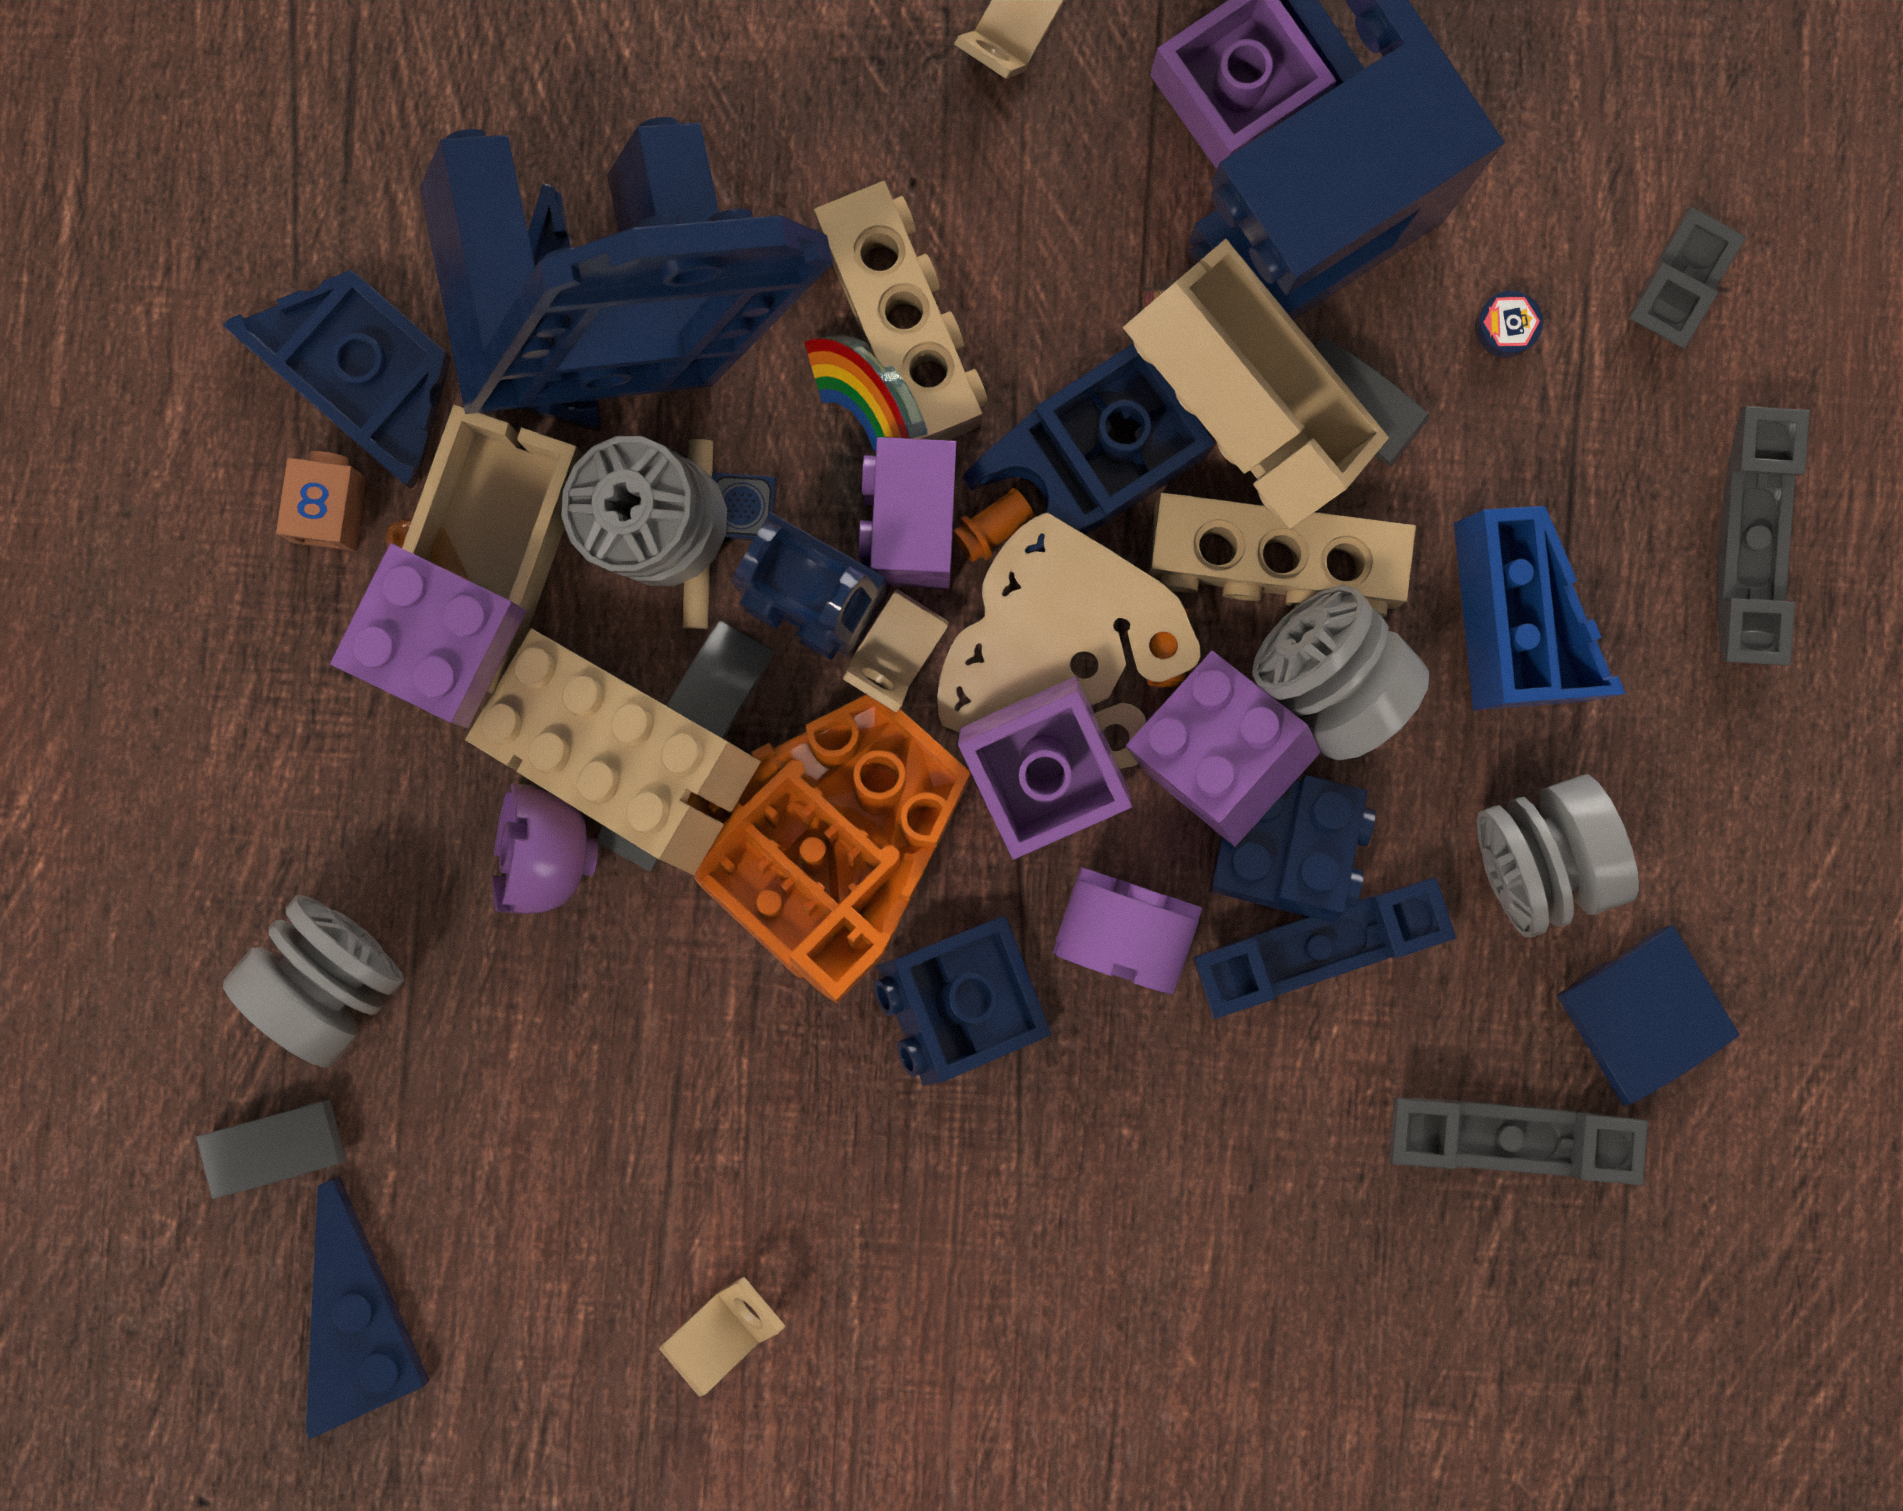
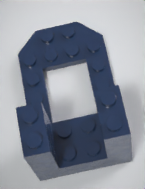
M1279 0L1333 75L1336 82L1331 91L1219 163L1211 183L1215 189L1211 192V197L1217 210L1195 223L1188 241L1192 246L1188 249V253L1193 265H1196L1222 241L1227 239L1292 320H1295L1446 220L1505 142L1409 0H1345L1356 16V29L1365 46L1371 52H1380L1383 56L1367 68L1363 67L1319 0Z
M657 117L641 123L607 174L619 233L579 247L562 248L546 254L536 267L534 265L508 135L486 136V133L479 129H465L451 133L446 139L440 140L419 188L465 414L712 387L833 264L828 237L826 234L781 215L754 217L753 212L749 209H731L719 212L701 123L678 124L677 119L673 117Z

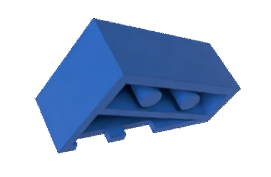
M1546 507L1484 509L1455 522L1454 531L1473 711L1590 702L1626 694L1618 675L1611 676L1596 641L1602 638L1594 619L1587 620L1572 585L1577 579Z

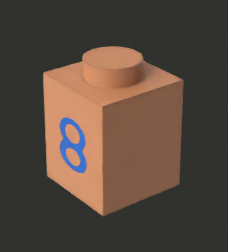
M311 451L309 461L287 458L276 534L296 544L356 552L367 477L353 467L348 466V457L335 453Z

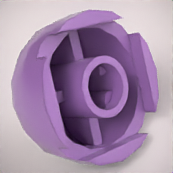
M512 783L510 785L512 792H506L503 800L495 840L494 856H499L500 873H505V877L492 875L493 906L496 912L515 914L543 913L564 905L576 893L582 875L593 876L598 857L597 838L586 836L585 819L575 807L540 786Z

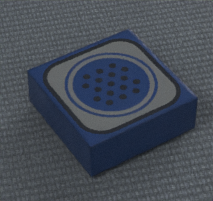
M712 472V478L719 485L727 507L726 536L724 539L753 541L769 513H775L776 477Z

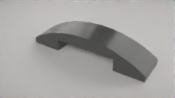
M1752 406L1741 408L1727 468L1719 532L1717 607L1723 662L1791 665L1795 602L1786 601L1795 476L1805 474L1810 410Z
M720 621L690 665L666 706L724 739L742 706L746 707L776 652ZM604 825L602 826L597 837L599 844L649 872H653L659 859Z
M1394 1097L1389 1163L1446 1169L1467 1167L1561 1175L1587 1181L1643 1185L1648 1120L1511 1104Z

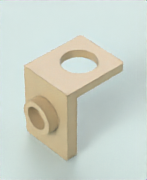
M991 0L975 31L959 35L954 44L1006 79L1026 71L1065 0Z
M895 590L852 656L843 675V680L891 710L898 712L910 684L944 634L949 622L900 590ZM867 677H869V678L873 679L874 681L878 682V683H879L880 685H882L884 688H882V687L876 685V684L873 683L871 680H869Z
M742 1277L716 1293L673 1333L659 1349L696 1394L701 1397L706 1395L759 1343L779 1334L785 1328V1325L746 1278ZM743 1301L753 1308L760 1320L748 1310Z

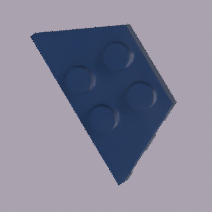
M352 270L324 280L318 288L312 291L299 290L277 299L278 305L247 318L239 314L227 320L223 326L403 484L410 489L414 487L418 482L451 357L446 351Z

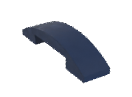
M1432 877L1359 899L1354 908L1345 906L1344 913L1333 922L1306 916L1225 944L1192 958L1212 1019H1217L1276 999L1275 996L1389 958H1400L1457 938L1437 878Z

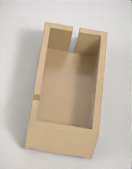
M1227 239L1222 241L1122 327L1132 338L1139 355L1145 361L1154 365L1175 390L1176 397L1182 407L1189 413L1196 415L1215 438L1222 455L1229 462L1237 465L1244 474L1249 470L1254 474L1257 480L1253 485L1258 490L1261 501L1271 512L1278 514L1289 529L1345 491L1389 438Z
M453 405L402 549L502 596L527 611L487 690L488 693L492 694L526 638L565 528L562 520L563 489L573 466L584 455L577 446L522 427L518 433L507 422L481 413L465 414L463 407ZM521 444L527 451L520 449Z
M532 628L465 738L467 742L506 766L517 770L516 772L652 856L692 875H695L724 824L686 804L691 793L693 792L717 806L732 812L761 762Z

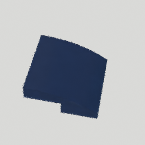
M1674 925L1657 929L1616 960L1599 964L1557 994L1558 999L1623 1106L1633 1104L1670 1083L1740 1035Z

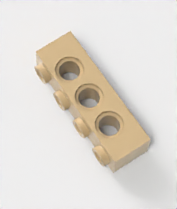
M884 180L815 208L814 214L817 229L828 237L833 261L832 265L878 375L894 398L905 422L910 439L950 440L981 427L983 413L980 408L989 404L984 386L975 369L968 372L964 371L956 352L957 349L964 347L960 329L951 311L940 314L932 292L940 289L939 281L928 255L925 253L917 257L908 235L916 232V228L903 196L892 199ZM875 248H887L897 256L895 264L884 271H875L868 268L864 264L863 259L869 251ZM903 304L911 305L921 313L922 318L912 328H896L887 320V315L894 307ZM922 362H935L945 370L946 377L935 387H922L911 378L912 370Z
M1161 493L1154 506L1146 573L1153 578L1161 579L1160 582L1170 591L1196 593L1198 592V584L1223 587L1222 596L1236 600L1259 601L1261 600V592L1286 595L1285 604L1293 607L1298 606L1302 601L1324 589L1345 585L1357 588L1367 599L1372 609H1376L1382 617H1386L1388 608L1395 609L1407 602L1416 525L1314 512L1289 529L1279 515L1271 512L1266 506ZM1207 535H1217L1224 538L1231 549L1230 561L1223 565H1214L1206 561L1200 552V539ZM1280 543L1290 550L1293 556V567L1290 572L1277 573L1266 565L1263 558V550L1266 544ZM1342 551L1352 558L1355 564V575L1352 581H1340L1330 574L1327 568L1329 552Z

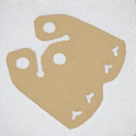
M1045 513L1034 517L1021 526L1007 540L988 569L982 588L985 616L979 622L961 631L950 647L939 680L937 694L938 715L942 726L960 733V728L1076 676L1071 670L1070 662L1075 654L1083 651L1092 653L1097 658L1099 665L1094 676L1085 679L1078 677L1090 705L1108 699L1126 666L1119 632L1115 631L1113 627L1114 622L1118 618H1124L1130 623V629L1127 632L1138 672L1144 678L1153 682H1163L1196 667L1201 656L1200 645L1180 599L1164 584L1053 515ZM1044 533L1045 552L1026 553L1025 549L1030 545L1037 544L1039 535ZM1014 572L1015 579L1021 588L1010 592L1007 596H1003L1004 588L1010 584L1009 573ZM1158 632H1169L1175 636L1178 642L1177 652L1168 659L1157 658L1150 651V639ZM980 643L982 645L984 662L966 665L965 662L975 655V647ZM961 686L964 694L971 702L963 705L959 711H956L955 705L959 701L957 687ZM1120 703L1094 713L1102 731L1109 725H1122L1129 733V741L1146 723L1145 716L1140 709L1128 703ZM1127 747L1120 751H1112L1120 769L1138 764Z

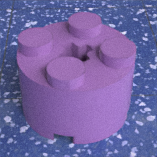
M1080 867L1056 937L1053 953L1060 958L1106 975H1115L1131 980L1134 984L1174 995L1199 923L1202 907Z

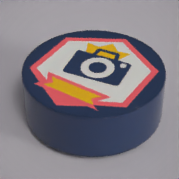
M1504 291L1494 295L1480 309L1475 322L1476 336L1482 347L1489 353L1503 358L1515 357L1524 353L1537 341L1543 327V317L1539 306L1530 296L1519 291Z

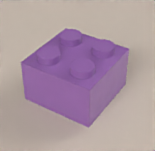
M1279 0L1226 1L1158 47L1150 74L1216 170L1221 161L1331 91L1336 82L1333 75Z
M877 437L876 456L864 455L862 476L864 506H874L873 521L861 520L859 559L861 564L883 575L886 578L887 586L949 589L956 441Z
M390 543L330 664L450 723L469 728L527 611L502 596Z
M1211 651L1125 745L1146 774L1234 847L1238 845L1321 753L1309 726L1214 651Z
M1077 675L960 728L958 746L1013 860L1132 808L1129 787Z

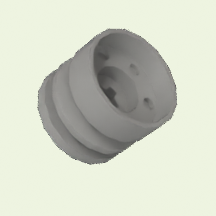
M615 436L591 447L573 466L563 489L562 520L570 542L587 561L649 586H676L697 577L716 558L726 536L727 507L719 485L700 465L682 457L666 446L643 436ZM637 496L641 498V503H640V505H637V504H638V498H637ZM628 510H631V518L628 517Z
M1345 585L1324 589L1302 601L1285 615L1263 641L1255 656L1252 671L1255 682L1261 689L1309 726L1320 751L1325 756L1338 761L1359 757L1381 746L1401 730L1418 710L1428 690L1429 670L1421 658L1398 633L1388 631L1389 626L1376 609H1372L1367 599L1357 588Z
M1589 774L1580 775L1541 789L1538 799L1539 812L1525 797L1508 801L1506 811L1499 805L1478 812L1476 819L1477 837L1486 875L1503 910L1513 926L1524 937L1531 938L1547 932L1549 921L1558 927L1571 924L1574 916L1573 899L1584 912L1591 915H1596L1635 901L1639 892V879L1633 848L1612 800L1600 783Z
M296 895L286 907V915L292 924L284 920H275L268 928L269 936L284 956L282 957L260 947L251 948L223 980V989L238 1010L265 1035L290 1053L310 1064L328 1068L336 1063L360 1034L359 1025L345 1005L369 1015L377 1014L384 1006L382 998L377 991L387 995L394 994L405 980L403 973L395 962L383 951L381 945L360 925L319 901L305 895Z

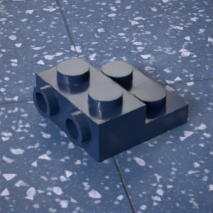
M1305 775L1301 781L1295 780L1236 847L1220 835L1208 892L1328 922L1335 921L1344 913L1345 906L1352 908L1356 906L1361 893L1364 872L1363 870L1353 868L1357 845L1366 847L1374 828L1376 811L1375 809L1365 807L1368 790Z
M1005 915L877 965L881 978L874 982L877 1001L887 1016L896 1014L905 1039L900 1040L897 1044L900 1061L911 1077L920 1076L923 1085L942 1083L1052 1035Z

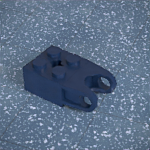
M1133 343L1037 405L1032 413L985 452L966 471L962 480L973 491L984 485L998 483L1007 478L1026 479L1036 485L1043 494L1046 502L1045 513L1053 515L1085 535L1104 526L1205 460L1215 443L1196 415L1189 413L1182 407L1176 397L1175 390L1154 365L1148 363L1139 355ZM1118 422L1121 429L1129 424L1135 430L1130 442L1131 444L1113 441L1109 437L1112 430L1111 424ZM1041 533L1037 544L1028 546L1025 552L1028 554L1037 551L1045 552V534Z
M771 512L760 527L731 579L732 584L741 596L738 603L745 607L744 611L776 630L782 620L798 629L795 635L800 638L799 642L831 661H833L837 652L850 659L852 658L888 595L886 578L883 575Z

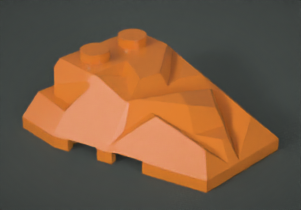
M864 695L806 724V732L774 748L768 743L752 751L751 755L761 762L732 812L717 806L693 792L686 804L724 824L695 875H693L697 883L795 976L800 979L804 977L814 988L835 1003H838L884 956L904 911L916 891L924 870L971 778V772L901 709L895 712L869 695Z

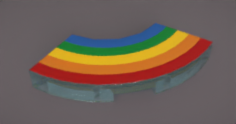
M841 334L828 335L804 342L822 403L836 402L850 410L864 427L874 451L877 449V437L915 439L928 434L918 404L903 378L892 365L884 367L869 352L870 346L855 337Z

